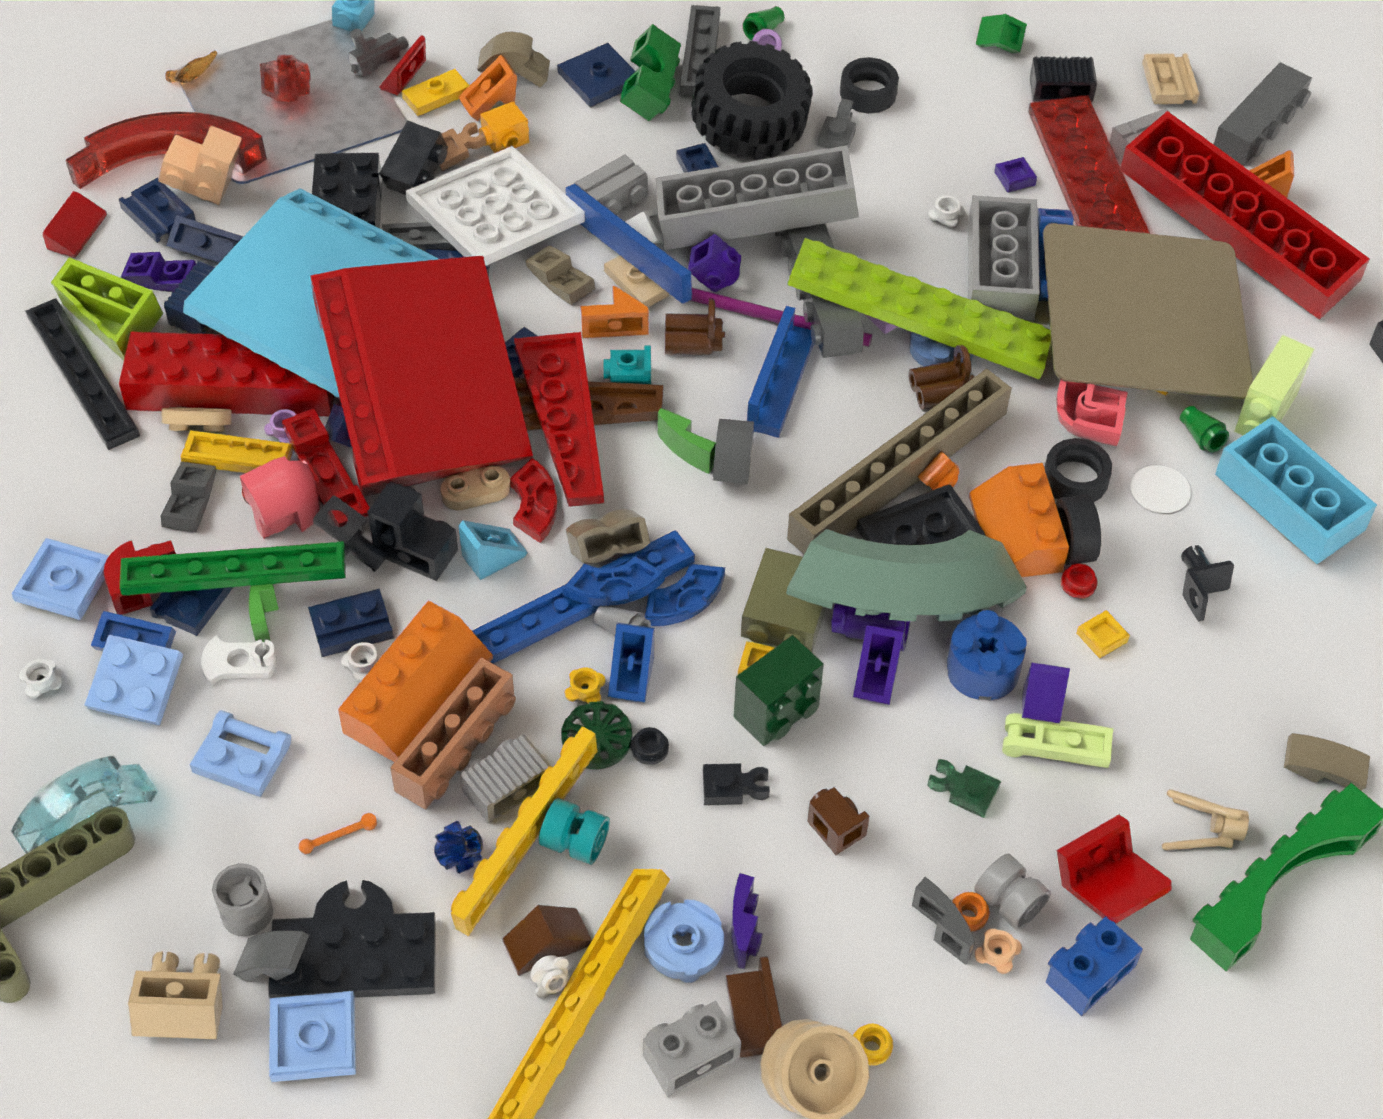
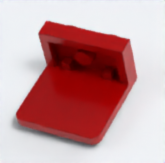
M1120 814L1057 849L1062 887L1100 917L1104 918L1106 916L1115 924L1172 890V882L1167 876L1133 852L1130 823Z

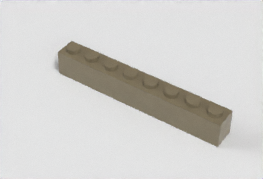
M987 368L789 513L787 540L805 554L810 542L826 529L843 535L850 533L856 528L858 519L876 513L919 481L918 476L941 451L948 457L952 456L1007 414L1012 387Z

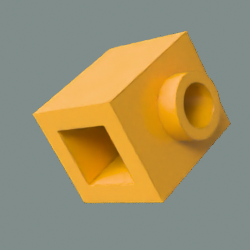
M514 101L480 114L481 128H479V135L483 133L486 141L485 146L489 145L494 153L511 146L518 148L529 143L528 119Z

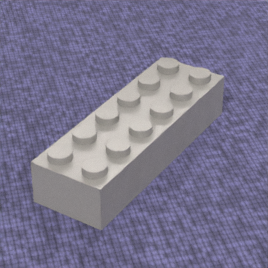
M848 145L655 178L658 218L665 250L697 245L713 234H716L722 240L859 218Z

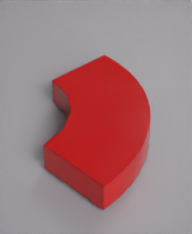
M532 457L510 478V487L519 495L521 501L520 509L513 517V525L541 543L554 525L557 514V496L550 474Z

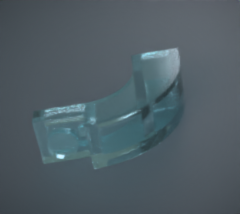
M114 756L95 759L71 769L43 788L21 812L11 832L27 854L101 809L152 802L158 789L140 764L121 766Z

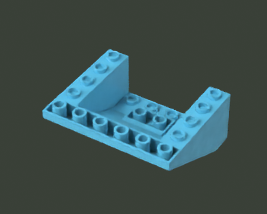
M299 188L279 198L187 297L184 301L183 313L340 398L323 328H320L312 296L310 276L343 268L438 260V258Z

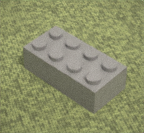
M973 195L968 220V299L977 300L983 305L999 311L1009 312L1020 319L1034 321L1040 295L1037 199Z

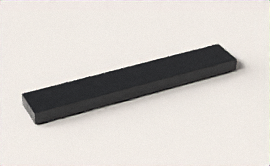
M57 298L25 310L29 322L106 448L110 450L140 437L137 426Z

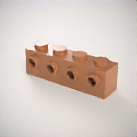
M481 657L391 766L394 792L425 810L434 799L439 800L446 792L449 781L457 771L464 770L468 765L472 752L478 744H483L489 739L493 732L494 724L502 715H508L516 701L513 674Z

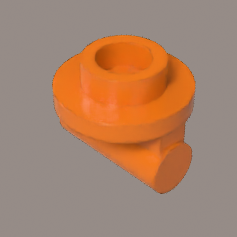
M941 451L920 473L918 478L932 490L950 484L954 487L958 481L959 466Z

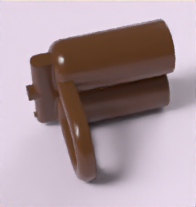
M713 298L708 300V314L666 313L665 354L711 355L714 351L723 350V338H725V331H723L724 322L721 318H715V300Z
M957 345L955 347L953 361L909 369V383L913 392H916L920 409L935 407L974 378V375H971L970 354L964 345Z

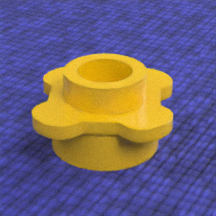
M587 667L570 672V686L564 692L565 698L568 701L580 700L588 704L589 702L601 701L600 689L606 683L603 674Z

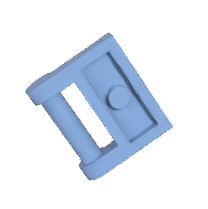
M220 710L214 718L210 732L190 763L191 771L200 776L261 797L290 747L291 735L282 731L274 733L234 719L232 713ZM228 733L270 747L267 754H263L224 739Z

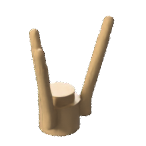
M1171 789L1167 791V796L1173 798L1174 803L1212 814L1210 829L1211 832L1217 833L1218 837L1166 842L1162 844L1163 850L1216 846L1232 848L1234 840L1244 841L1249 824L1248 811L1224 807Z

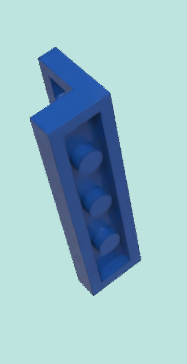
M785 306L749 399L747 421L754 422V432L778 438L782 432L814 346L811 330L794 326L795 308Z

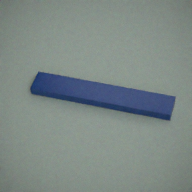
M572 184L565 187L566 195L585 211V222L580 225L679 302L684 304L692 300V275L688 269L579 186Z

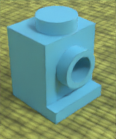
M336 0L332 5V26L348 31L354 29L362 31L375 14L374 0Z

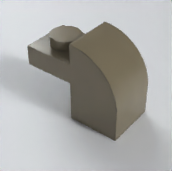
M504 32L494 36L480 50L477 70L483 73L502 55L506 58L514 72L536 86L542 87L548 80L550 60L545 58L540 52L532 49L533 37L520 32Z

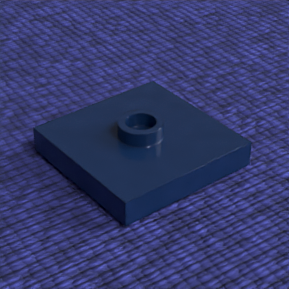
M609 43L557 64L558 74L589 107L621 94L625 81L635 72Z

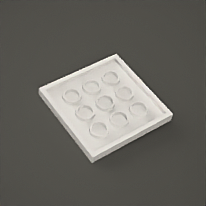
M513 146L406 191L407 202L464 257L483 255L486 266L585 222V211Z

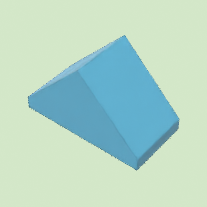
M464 520L458 525L462 557L479 580L523 559L528 553L509 528Z

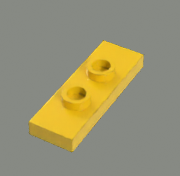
M190 430L180 458L181 462L216 466L218 470L247 473L283 456L290 461L293 448L290 443Z

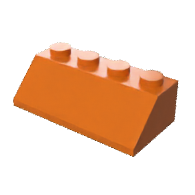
M428 600L338 708L343 734L395 762L482 657L491 662L493 654L459 616Z

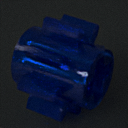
M459 821L445 826L443 832L435 835L437 840L434 846L435 857L446 870L455 866L457 872L461 874L474 868L473 863L482 860L480 853L483 849V840L479 832L471 825L462 828Z

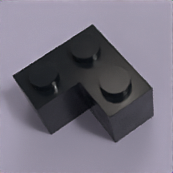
M389 481L367 511L372 543L388 553L385 560L437 581L458 551L456 529L444 521H436L424 516L422 494L410 486H402Z

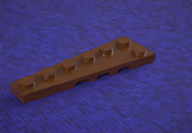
M514 378L527 431L541 430L542 427L525 378ZM588 381L594 425L658 420V411L663 407L664 385Z

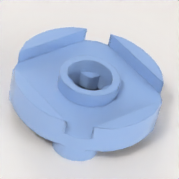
M684 899V903L671 905V902L662 904L652 912L645 924V956L649 959L651 965L665 976L680 979L685 983L696 981L701 975L710 972L717 965L723 954L724 932L719 916L709 906L696 900ZM687 932L692 934V944L689 946L678 945L677 939L674 937L676 934L684 936Z

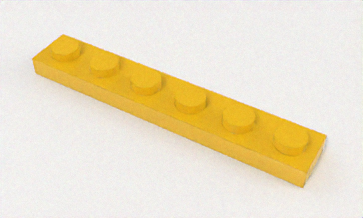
M582 726L575 737L570 736L565 741L560 752L561 757L554 767L549 766L544 771L539 781V788L533 797L528 796L522 802L518 810V818L511 828L506 827L500 833L496 841L495 851L489 859L485 858L479 863L474 872V880L466 891L462 890L457 894L451 905V916L456 930L469 936L539 836L542 823L553 801L557 798L565 799L597 753L596 735L594 732Z

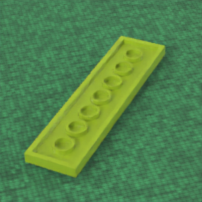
M804 238L788 280V286L955 348L957 345H964L972 355L1040 380L1045 370L1051 343L1050 329L1045 328L1041 324L1031 323L1015 317L1009 312L988 307L977 300L956 295L945 288H938L924 283L913 276H906L892 271L884 265L874 264L860 259L854 254L844 253L828 247L822 242Z

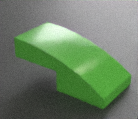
M660 408L658 411V436L663 443L688 464L710 474L714 468L716 442L691 433L692 420Z
M273 584L250 587L249 615L255 642L258 640H262V642H265V640L271 641L264 613L279 610Z

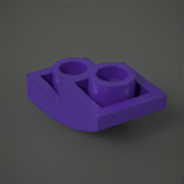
M160 252L131 253L121 278L148 289L175 292V289L179 287V283L186 279V275L190 273V270H193L197 263L195 260L165 261Z
M739 873L733 898L731 937L737 967L745 969L749 956L757 957L763 933L757 932L758 916L754 915L759 900V894L753 893L755 877Z

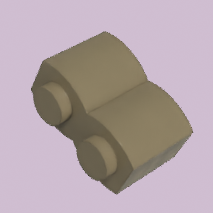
M629 509L611 511L600 520L583 519L571 524L566 529L571 554L581 562L588 564L603 562L611 558L616 552L621 554L637 552L650 543L645 518Z

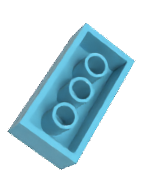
M1273 416L1223 449L1215 473L1219 479L1316 564H1319L1366 531L1377 506L1375 502Z

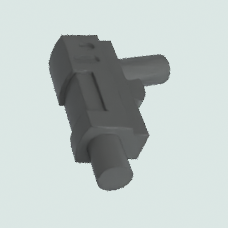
M360 29L352 30L350 36L356 49L349 52L348 58L351 72L364 76L378 69V66L390 60L400 58L399 51L409 46L407 39L404 36L397 39L391 33H387L377 39L373 37L365 39Z

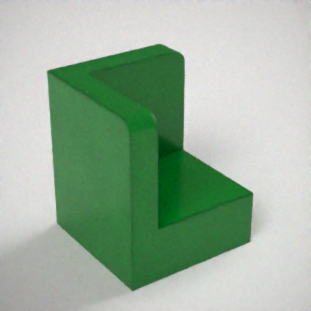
M1007 14L984 16L981 18L976 45L979 47L997 46L1012 54L1020 53L1027 24Z

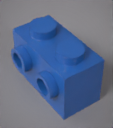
M1106 916L1096 925L1092 922L1088 923L1075 938L1077 942L1068 950L1065 947L1060 948L1048 962L1050 970L1045 983L1080 1016H1083L1136 967L1143 951L1141 946Z

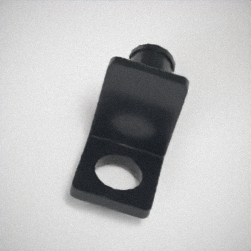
M332 496L314 516L313 523L337 541H344L346 555L352 554L371 568L373 572H376L387 558L388 553L386 551L384 552L363 536L364 532L362 530L367 519L338 497ZM339 510L346 515L347 524L343 527H334L328 522L327 514L330 511Z
M1195 545L1194 549L1198 555H1196L1192 546L1186 548L1181 555L1182 561L1188 568L1186 570L1182 596L1197 621L1200 622L1205 619L1208 594L1230 588L1234 564L1232 561L1211 564L1204 554L1202 547ZM1195 596H1198V605L1196 603Z

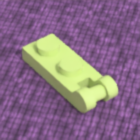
M1012 713L1006 716L1005 730L1008 732V736L1003 739L1002 752L1010 757L1028 755L1109 768L1113 728L1060 720V723L1022 718L1020 713ZM1032 733L1034 738L1023 737V734Z

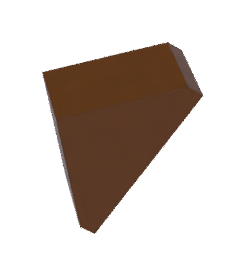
M537 905L502 938V941L519 976L531 971L534 964L541 958L549 955L565 957L588 947L592 939L577 908Z

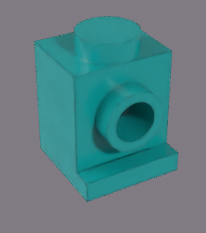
M644 345V350H610V359H604L603 362L604 379H610L612 383L651 384V345Z

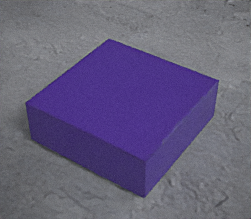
M1024 157L995 165L994 173L1007 193L1036 186L1037 176Z

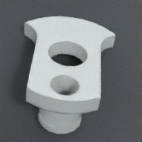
M216 635L205 646L201 656V667L204 677L212 687L216 682L223 679L270 678L277 664L275 647L269 640H265V642L258 640L256 642L229 643L220 640ZM236 654H245L249 657V661L241 667H233L229 664V660Z

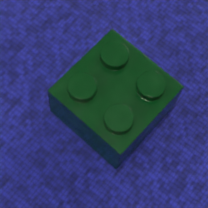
M791 635L736 676L733 717L763 746L773 739L779 740L790 731L794 723L802 717L804 719L809 718L818 709L824 663L795 636Z

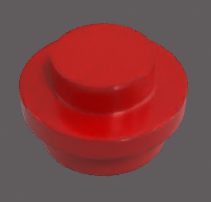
M1074 564L1063 572L1061 586L1068 595L1075 598H1087L1096 591L1098 580L1095 572L1088 565Z

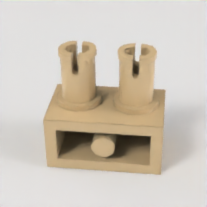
M163 951L153 955L151 971L136 970L128 1001L132 1036L217 1039L223 1008L220 974H217L221 962L219 957L209 953L207 963L204 964L205 953L197 954L194 957L192 973L176 972L179 964L178 956L175 953L167 952L166 959L162 962Z

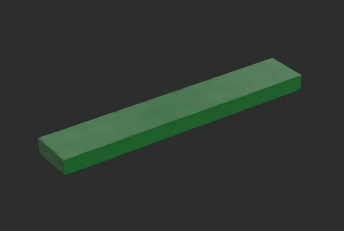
M344 541L121 558L120 591L122 596L345 579Z

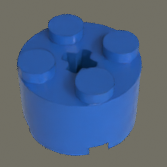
M983 610L978 615L966 618L957 625L951 637L947 657L949 681L960 693L973 699L979 700V696L991 697V700L1008 695L1016 687L1020 677L1027 645L1025 636L1012 622L998 616L997 613L991 610Z

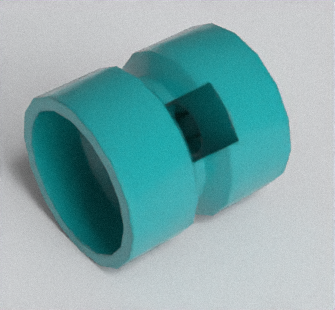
M557 798L551 804L542 823L539 845L558 853H562L567 849L571 858L592 865L599 857L606 841L610 818L589 809L581 813L578 805Z

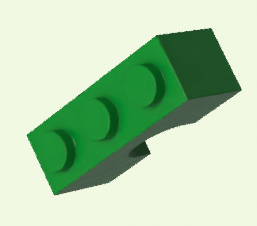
M654 24L634 42L630 61L639 68L625 81L620 99L622 104L647 121L653 119L658 113L663 114L669 107L671 102L669 98L670 91L676 81L674 73L680 62L678 56L681 43Z

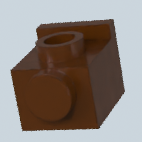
M833 787L830 790L822 789L812 797L809 803L807 822L832 852L837 855L867 836L870 816L866 811L858 815L854 802L847 796L843 797Z

